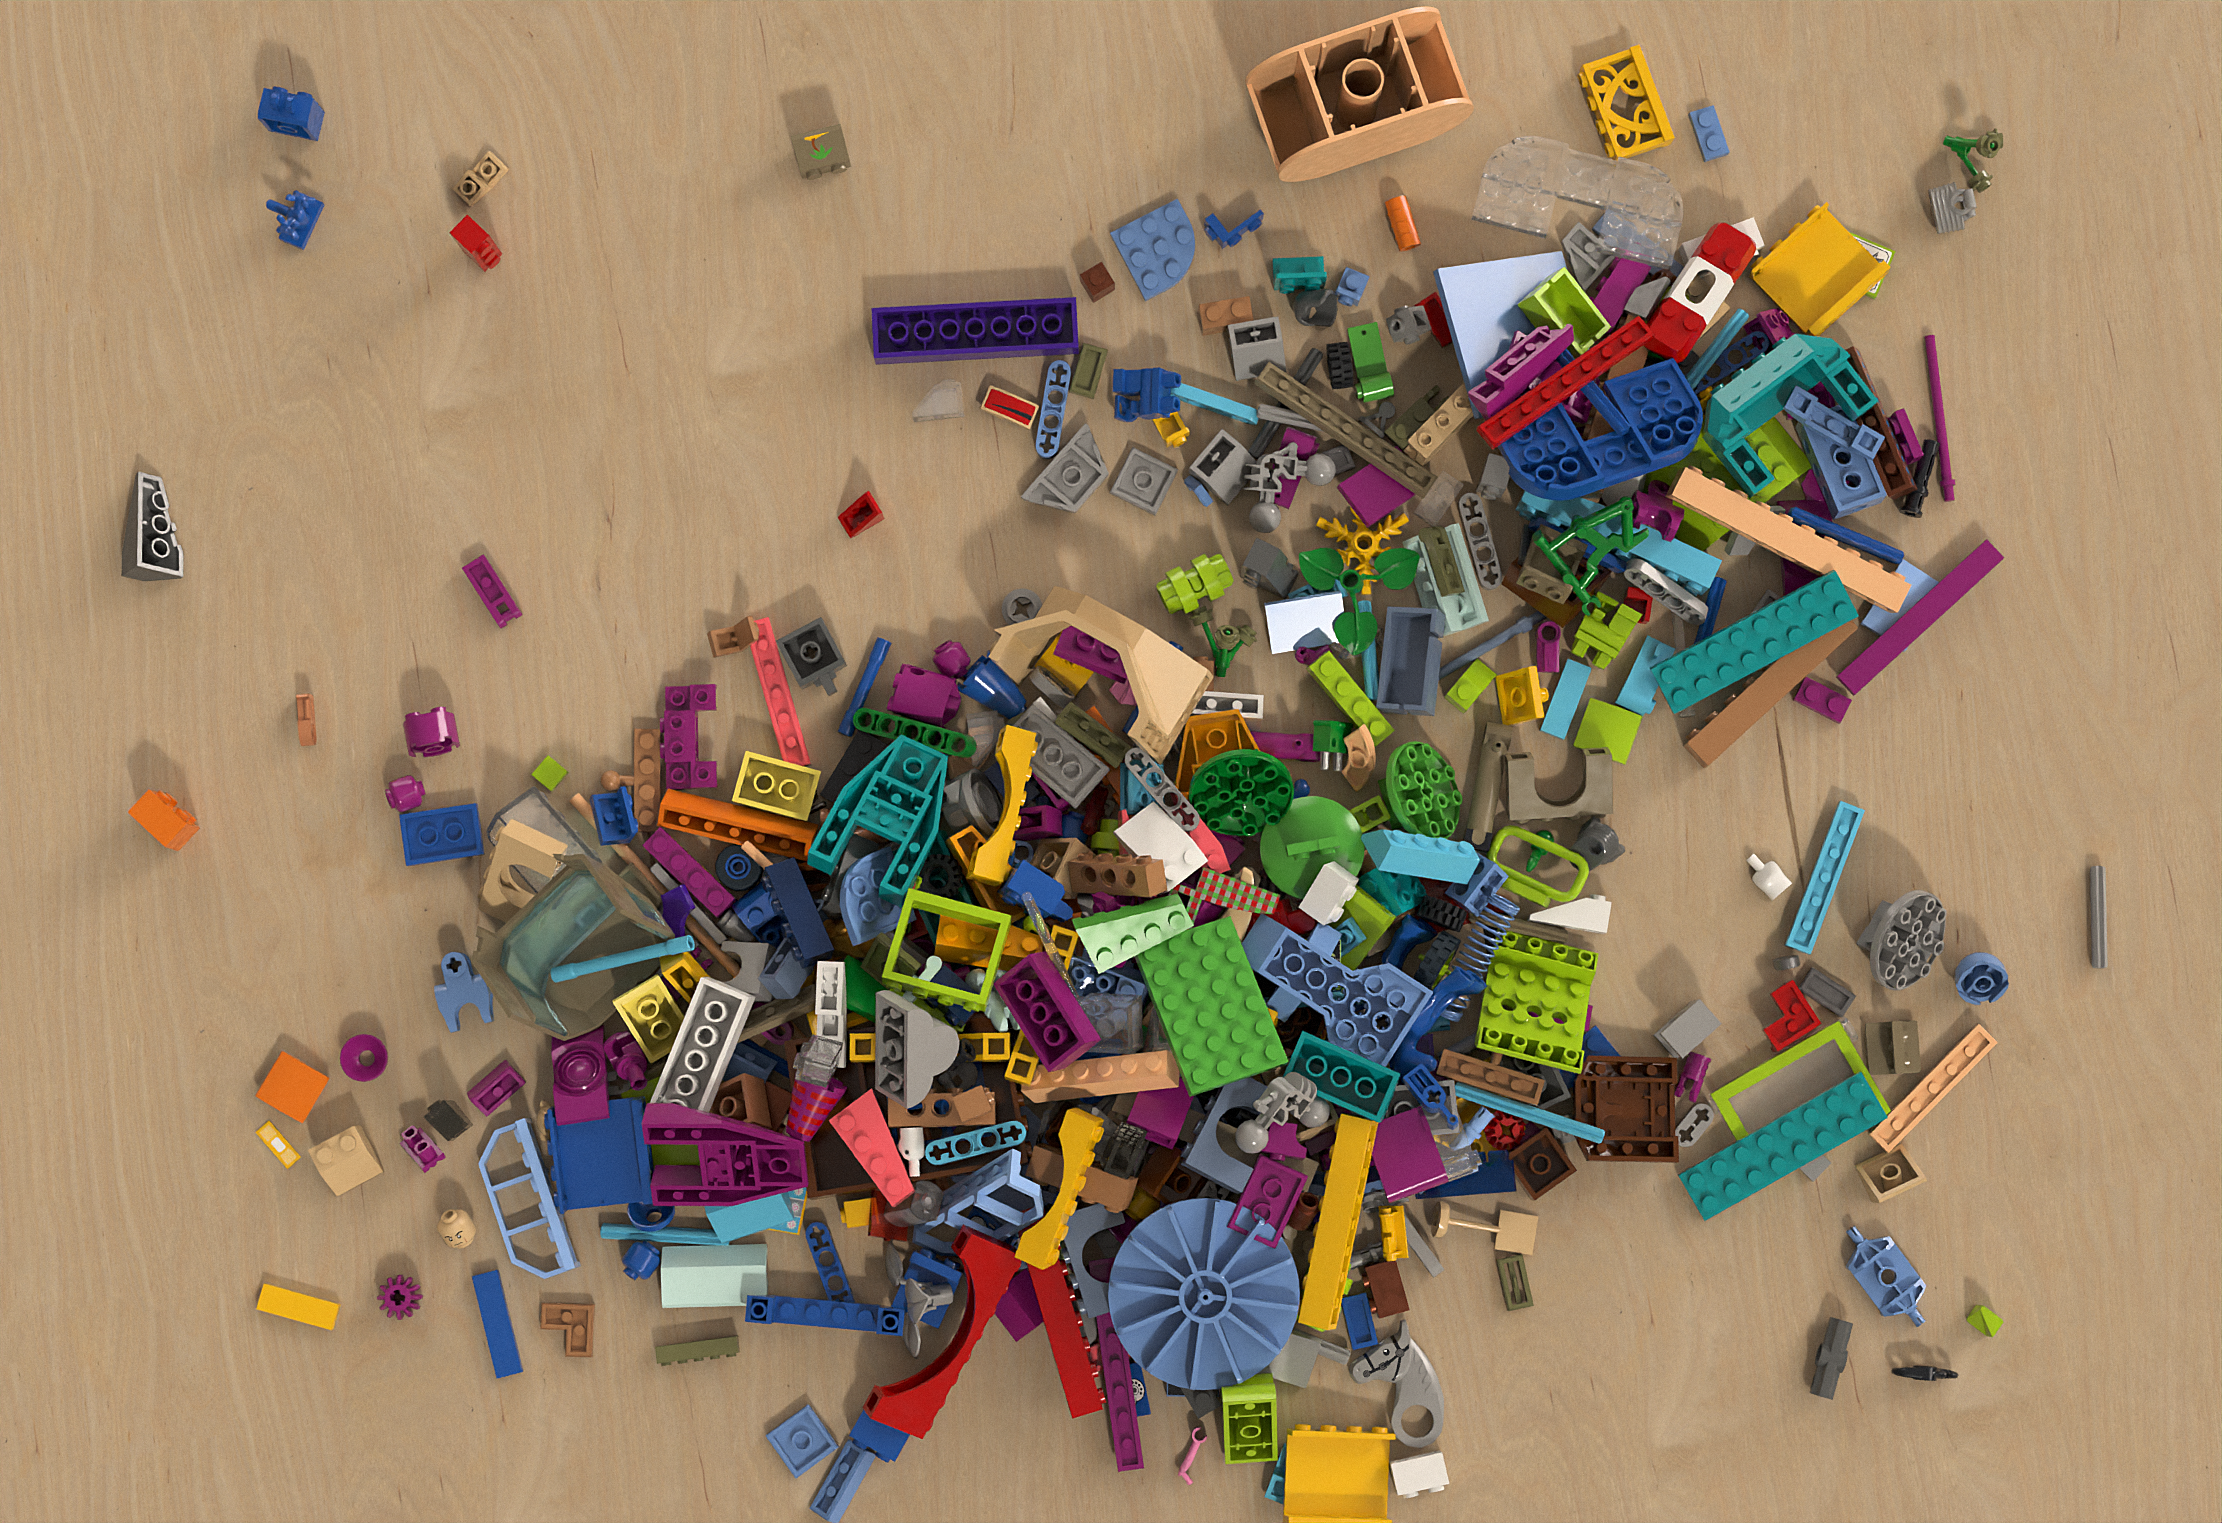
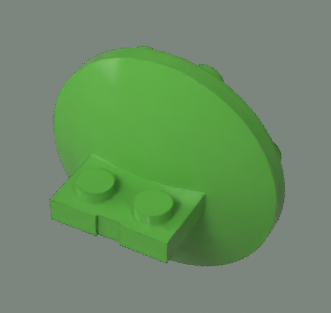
M1412 741L1397 747L1389 757L1386 778L1378 780V784L1387 811L1391 817L1389 821L1392 830L1404 827L1409 834H1422L1426 837H1442L1447 839L1457 827L1460 804H1462L1463 798L1458 791L1454 779V769L1447 765L1440 754L1427 743ZM1449 781H1451V784H1452V786H1453V791H1452V789H1451V787H1450V782H1449Z
M1318 796L1294 799L1290 809L1278 824L1269 825L1266 823L1260 842V855L1264 870L1272 883L1282 892L1303 900L1324 864L1335 861L1354 876L1358 875L1365 852V845L1361 840V828L1354 816L1345 807L1331 799Z

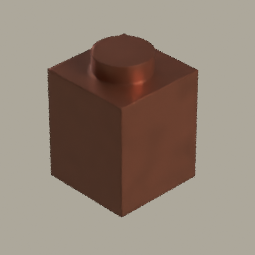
M1102 262L1080 274V282L1093 303L1115 290V282Z

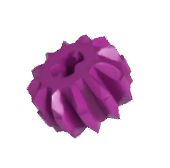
M397 1275L396 1281L389 1277L387 1279L389 1287L386 1285L379 1287L385 1293V1295L377 1296V1300H385V1303L379 1308L380 1310L389 1308L387 1317L391 1318L396 1313L397 1320H402L404 1313L408 1317L413 1316L411 1308L420 1309L421 1306L415 1300L423 1299V1295H416L415 1291L419 1290L421 1286L416 1284L411 1287L412 1277H408L405 1282L403 1275ZM398 1290H400L401 1295H405V1300L401 1301L402 1304H400V1300L395 1299V1294H399Z

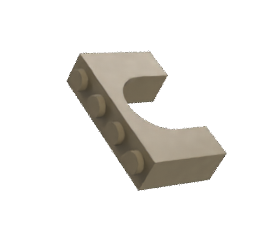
M1609 748L1582 749L1583 777L1581 784L1571 796L1560 800L1545 798L1535 790L1534 758L1531 752L1505 754L1506 813L1509 820H1513L1515 823H1526L1529 819L1553 821L1556 817H1565L1568 820H1576L1580 816L1591 815V817L1604 818L1606 814H1613L1612 754Z

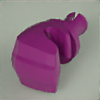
M628 1031L613 1034L603 1044L604 1051L619 1077L630 1081L633 1090L644 1089L647 1085V1079L644 1076V1072L647 1069L645 1053L635 1037Z

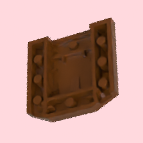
M1585 1056L1581 1074L1577 1073L1573 1081V1120L1605 1131L1601 1143L1574 1135L1586 1161L1679 1162L1678 1136H1675L1677 1058Z

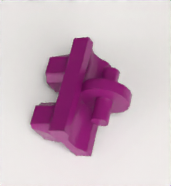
M413 1125L402 1132L401 1136L404 1140L399 1144L424 1173L429 1171L430 1167H435L437 1161L446 1158L440 1148L421 1127L417 1129Z

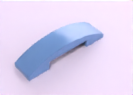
M1798 386L1794 387L1783 407L1788 414L1830 442L1870 460L1874 459L1885 438L1883 435L1864 424L1861 426L1855 424L1817 402L1818 398Z

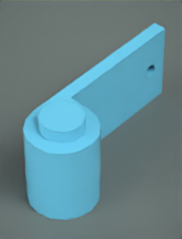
M1647 635L1629 676L1615 700V704L1642 717L1645 713L1650 715L1656 704L1653 697L1658 688L1650 667L1671 657L1675 648Z

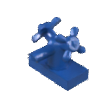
M297 190L293 192V195L288 194L285 198L288 201H295L292 207L285 206L271 199L266 202L267 209L278 213L276 219L281 223L276 229L277 233H281L279 239L304 250L323 210L324 203L316 200L314 197L299 193Z

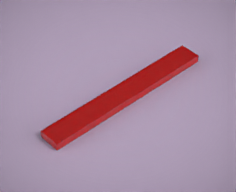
M1638 315L1477 427L1476 431L1492 450L1652 340L1655 334Z

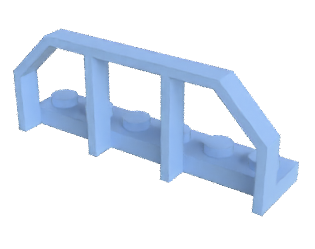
M523 1118L515 1121L514 1124L494 1130L478 1165L511 1263L546 1279L580 1267L581 1264L580 1261L577 1262L563 1220L564 1214H560L559 1207H555L554 1190L548 1176L549 1169L545 1167L531 1125L533 1123L532 1119ZM514 1130L517 1142H522L525 1150L522 1153L524 1164L527 1168L530 1167L532 1172L493 1186L486 1164L500 1135ZM530 1179L534 1192H539L542 1201L539 1202V1208L542 1216L545 1218L508 1231L495 1191ZM549 1222L550 1227H547V1232L551 1242H556L558 1252H555L561 1268L545 1272L518 1259L510 1237L511 1235Z
M1012 1148L943 1191L936 1220L914 1225L912 1243L941 1256H958L951 1248L953 1242H943L926 1234V1232L942 1222L958 1230L964 1224L1004 1241L1042 1218L1044 1202L1040 1185L1019 1175L1021 1170V1152ZM1006 1184L1033 1197L1035 1207L1022 1213L986 1195ZM973 1204L1008 1221V1223L993 1231L957 1213Z

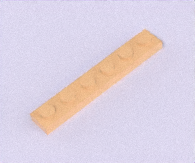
M1976 1024L1887 1114L1888 1118L1878 1123L1868 1135L1886 1153H1889L1998 1042L1980 1024Z

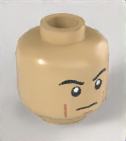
M460 1209L447 1210L442 1214L437 1224L438 1233L445 1244L451 1248L461 1249L468 1246L473 1241L476 1233V1227L466 1211Z

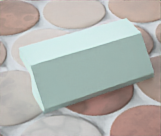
M1459 523L1445 527L1465 590L1461 594L1441 597L1435 574L1429 561L1426 545L1420 541L1419 535L1402 542L1404 548L1414 550L1420 555L1414 582L1422 608L1438 609L1446 615L1443 636L1470 629L1489 621Z
M767 1244L662 1247V1308L746 1306L747 1295H768Z

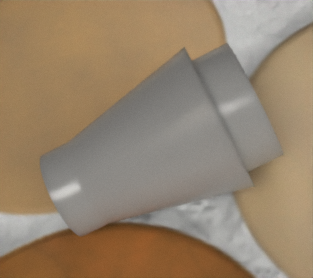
M730 909L716 924L722 933L738 942H750L754 937L736 912L734 913Z

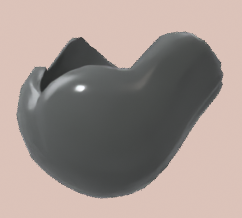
M1332 289L1308 290L1296 296L1293 312L1300 324L1304 326L1331 327L1335 322L1338 306L1336 294ZM1315 307L1316 313L1312 318H1309L1311 308Z

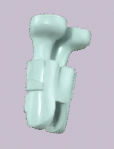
M983 969L972 970L966 976L965 983L980 994L986 972ZM997 970L994 982L1008 971ZM993 985L987 1008L984 1012L986 1017L991 1020L994 1028L1000 1033L1007 1032L1008 1030L1007 1018L1010 1019L1015 1030L1021 1029Z

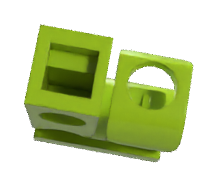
M1598 591L1595 596L1600 600L1601 607L1598 608L1593 603L1592 613L1589 616L1584 615L1573 636L1575 640L1570 652L1583 658L1589 647L1597 651V654L1591 664L1604 670L1611 660L1616 659L1642 614L1621 603L1608 625L1604 624L1602 620L1606 613L1612 611L1619 602Z

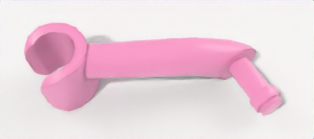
M1195 1427L1192 1430V1444L1178 1471V1476H1182L1187 1485H1191L1193 1480L1190 1479L1186 1471L1191 1466L1200 1443L1207 1440V1435L1202 1439L1195 1438V1432L1200 1430L1201 1427Z

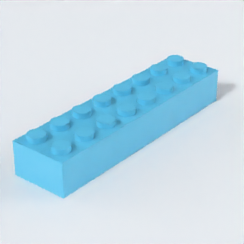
M1524 490L1515 510L1520 512V517L1528 521L1541 517L1553 525L1567 530L1570 528L1574 515H1580L1584 518L1605 508V506L1581 497L1563 501L1548 500L1534 496ZM1621 515L1593 528L1604 537L1609 536L1611 533L1622 535ZM1641 524L1639 530L1633 528V534L1648 528L1649 535L1645 540L1626 553L1617 547L1609 551L1610 554L1626 562L1631 559H1641L1695 597L1697 594L1702 596L1710 588L1722 560L1673 538L1671 543L1662 539L1659 531L1644 524Z

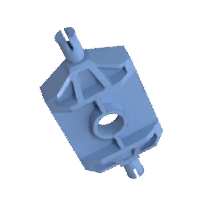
M1856 1226L1848 1229L1846 1233L1856 1244V1248L1846 1265V1269L1851 1271L1880 1310L1881 1316L1886 1317L1905 1313L1911 1318L1916 1327L1922 1325L1921 1323H1924L1926 1320L1916 1309L1918 1307L1916 1304L1923 1295L1926 1284L1890 1236L1868 1240L1863 1238ZM1886 1269H1890L1894 1273V1280L1890 1284H1885L1881 1279V1274Z

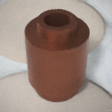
M1309 1192L1300 1194L1287 1222L1290 1227L1299 1231L1308 1229L1319 1210V1201L1315 1195Z

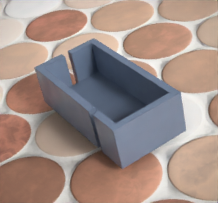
M1387 607L1376 708L1385 714L1407 715L1408 712L1411 715L1435 716L1442 642L1438 638H1443L1446 616L1438 609Z

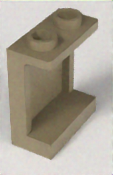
M1540 524L1537 531L1541 530L1548 542L1562 534L1543 524ZM1532 538L1516 583L1553 601L1564 604L1572 592L1573 586L1564 583L1560 573L1539 546H1536ZM1572 538L1557 549L1556 552L1564 563L1570 566L1571 572L1575 576L1579 562L1585 554L1588 545Z

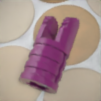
M1689 1052L1686 1065H1684V1070L1675 1089V1096H1682L1688 1079H1690L1694 1083L1689 1094V1101L1696 1103L1704 1082L1703 1079L1709 1067L1708 1065L1712 1059L1695 1052Z

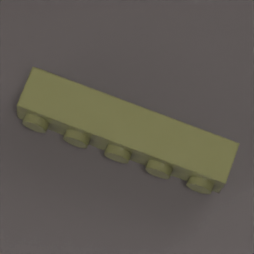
M738 1336L656 1346L657 1364L661 1363V1366L671 1365L673 1361L682 1364L688 1363V1359H694V1362L703 1361V1357H710V1360L719 1359L720 1355L734 1357L736 1353L740 1352Z

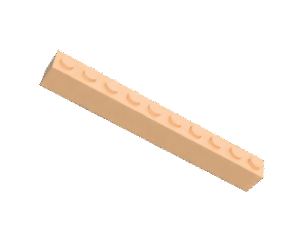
M1689 465L1688 468H1679L1666 497L1820 577L1835 570L1846 591L1889 613H1898L1911 587V584L1905 582L1906 577L1893 571L1890 574L1882 570L1883 565L1873 560L1867 562L1861 559L1859 552L1850 548L1844 550L1838 547L1836 540L1827 536L1821 538L1815 535L1816 530L1803 524L1800 527L1792 523L1793 518L1783 513L1777 515L1771 512L1769 505L1760 501L1754 503L1748 500L1746 493L1737 489L1731 491L1725 488L1726 484L1723 481L1714 477L1710 480L1702 476L1703 471Z

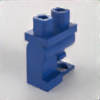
M1160 367L1140 370L1113 369V392L1119 394L1115 395L1114 418L1123 422H1133L1138 417L1146 420L1170 418V413L1180 411L1179 397L1171 396V388L1180 387L1181 375ZM1140 396V400L1133 401L1125 397ZM1120 403H1121V406H1122V412H1121V413H1120V411H1119V404H1120Z

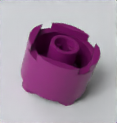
M436 707L431 709L430 713L425 714L413 712L405 715L406 721L403 722V729L409 756L416 757V753H423V757L439 756L451 752V746L453 745L456 748L460 746L455 716L453 713L447 712L446 707Z

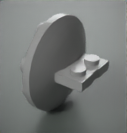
M1914 890L1901 896L1893 904L1884 900L1880 903L1872 917L1873 919L1868 927L1865 928L1856 944L1870 952L1871 972L1874 979L1881 986L1890 990H1902L1913 985L1920 978H1925L1929 975L1935 958L1944 949V942L1942 941L1945 933L1947 911L1943 908L1938 897L1924 890ZM1932 954L1930 960H1929L1928 963H1927V962H1926L1927 959H1928L1929 956Z

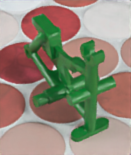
M1623 496L1618 502L1584 518L1580 515H1574L1570 528L1551 542L1547 541L1541 530L1536 531L1532 535L1536 546H1539L1557 569L1564 583L1573 586L1572 590L1581 600L1582 611L1587 616L1590 615V611L1587 608L1588 603L1593 602L1598 608L1601 607L1598 597L1590 596L1585 588L1597 575V565L1602 558L1614 547L1619 548L1625 553L1629 552L1649 535L1648 528L1633 534L1632 511L1634 506L1628 496ZM1621 515L1622 535L1611 533L1609 536L1604 537L1593 528ZM1575 536L1586 539L1596 547L1586 562L1588 570L1579 581L1571 572L1570 566L1565 564L1556 552L1557 549Z

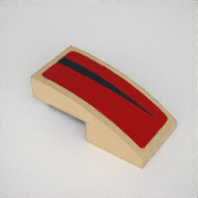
M991 385L988 386L979 409L999 419L1010 421L1026 430L1030 429L1039 408L1038 405Z

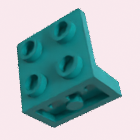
M1323 256L1273 258V289L1279 290V293L1290 294L1294 293L1295 290L1305 289V291L1325 288L1327 272H1324Z

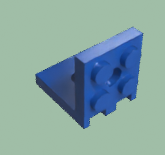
M924 1247L921 1250L916 1249L913 1251L909 1260L911 1263L904 1279L912 1278L917 1282H932L933 1285L949 1283L954 1295L964 1273V1270L959 1269L961 1264L948 1258L945 1261L935 1258L937 1253ZM901 1284L891 1307L905 1309V1313H907L908 1303L905 1295V1285ZM949 1304L936 1306L935 1310L924 1313L920 1321L939 1329Z

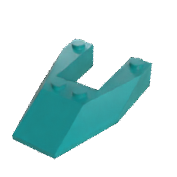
M901 734L843 787L808 851L807 864L831 875L859 825L901 845L879 886L878 897L902 908L908 889L914 887L938 834L948 756Z

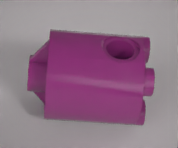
M902 663L899 673L895 676L892 688H895L893 696H890L886 710L942 728V726L956 717L962 697L960 696L955 678Z

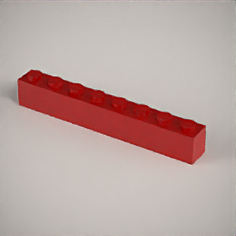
M1031 1208L1026 1209V1210H1022V1211H1020V1212L1025 1213L1026 1211L1030 1210ZM1050 1209L1044 1210L1042 1218L1025 1227L1024 1229L1020 1230L1018 1232L1019 1239L1021 1240V1237L1025 1231L1034 1227L1039 1221H1041ZM1058 1258L1054 1265L1043 1270L1027 1263L1072 1419L1103 1410L1102 1404L1106 1403L1102 1387L1097 1388L1094 1378L1099 1377L1095 1362L1089 1363L1087 1352H1090L1091 1349L1087 1336L1082 1337L1079 1327L1084 1326L1079 1310L1074 1312L1071 1302L1076 1300L1072 1285L1067 1286L1064 1278L1065 1275H1069L1065 1260L1059 1261Z

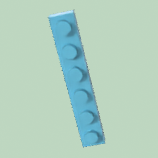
M1843 801L1838 802L1784 946L1811 955L1865 810Z

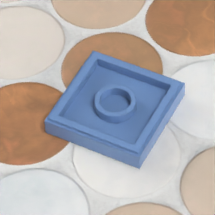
M809 1404L766 1435L795 1478H798L839 1447Z

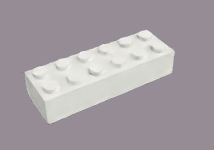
M710 977L700 978L650 1103H674L709 1113L756 998L755 996Z

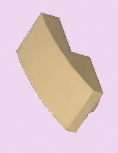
M487 152L473 170H468L453 187V190L469 206H473L508 172L509 168L492 152Z

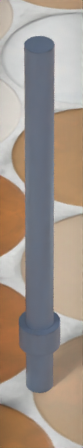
M1539 611L1528 617H1521L1516 620V624L1441 667L1439 670V680L1522 632L1524 634L1533 629V625L1547 617Z

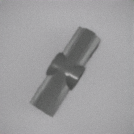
M1833 1317L1829 1318L1824 1341L1819 1345L1816 1353L1815 1366L1817 1367L1810 1387L1811 1394L1833 1400L1839 1375L1846 1366L1848 1357L1846 1349L1853 1323Z

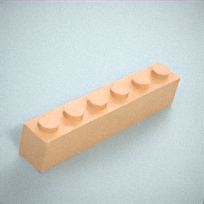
M1168 1050L1077 1060L1065 1069L1048 1072L1044 1065H1037L1031 1086L1028 1087L1021 1084V1092L1034 1103L1174 1088L1179 1087L1180 1071L1174 1056Z

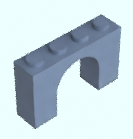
M1248 1077L1219 1087L1216 1095H1211L1204 1109L1207 1110L1204 1119H1199L1192 1133L1196 1135L1192 1143L1187 1142L1181 1153V1157L1184 1158L1181 1165L1236 1194L1242 1193L1253 1168L1230 1157L1220 1148L1216 1138V1126L1220 1117L1232 1108L1245 1109L1258 1116L1261 1112L1253 1107V1103L1261 1097L1267 1086Z
M1100 1203L1076 1210L1072 1216H1069L1067 1222L1069 1229L1064 1238L1066 1248L1061 1249L1065 1263H1071L1074 1273L1069 1274L1074 1289L1079 1288L1082 1297L1077 1300L1081 1314H1087L1089 1319L1110 1312L1108 1301L1109 1283L1097 1281L1087 1273L1082 1262L1083 1247L1094 1233L1125 1223L1122 1211L1119 1213L1110 1212L1104 1209L1105 1205Z

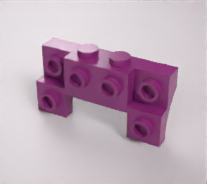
M716 684L665 687L664 717L660 718V732L664 733V743H660V757L665 759L666 789L718 788L717 761H699L697 713L701 711H717Z

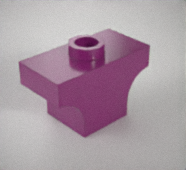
M1273 1121L1267 1129L1269 1132L1268 1143L1259 1153L1270 1154L1269 1158L1276 1161H1285V1157L1304 1160L1307 1148L1300 1145L1297 1141V1124L1285 1122L1281 1126Z

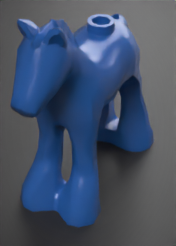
M1407 914L1402 920V925L1395 931L1390 945L1381 956L1382 964L1390 963L1402 971L1407 955L1418 944L1432 940L1438 935L1437 931L1421 918L1417 920ZM1457 966L1435 987L1428 1002L1389 1061L1390 1068L1400 1073L1399 1079L1402 1084L1403 1077L1420 1063L1429 1072L1436 1070L1438 1066L1436 1059L1431 1055L1417 1051L1416 1046L1420 1038L1433 1027L1445 1008L1456 998L1464 995L1480 994L1487 987L1486 983L1471 970L1465 971ZM1382 1015V1017L1377 1016L1376 1018L1382 1020L1383 1018L1385 1019L1386 1016Z

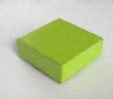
M547 755L531 775L553 792L569 772Z

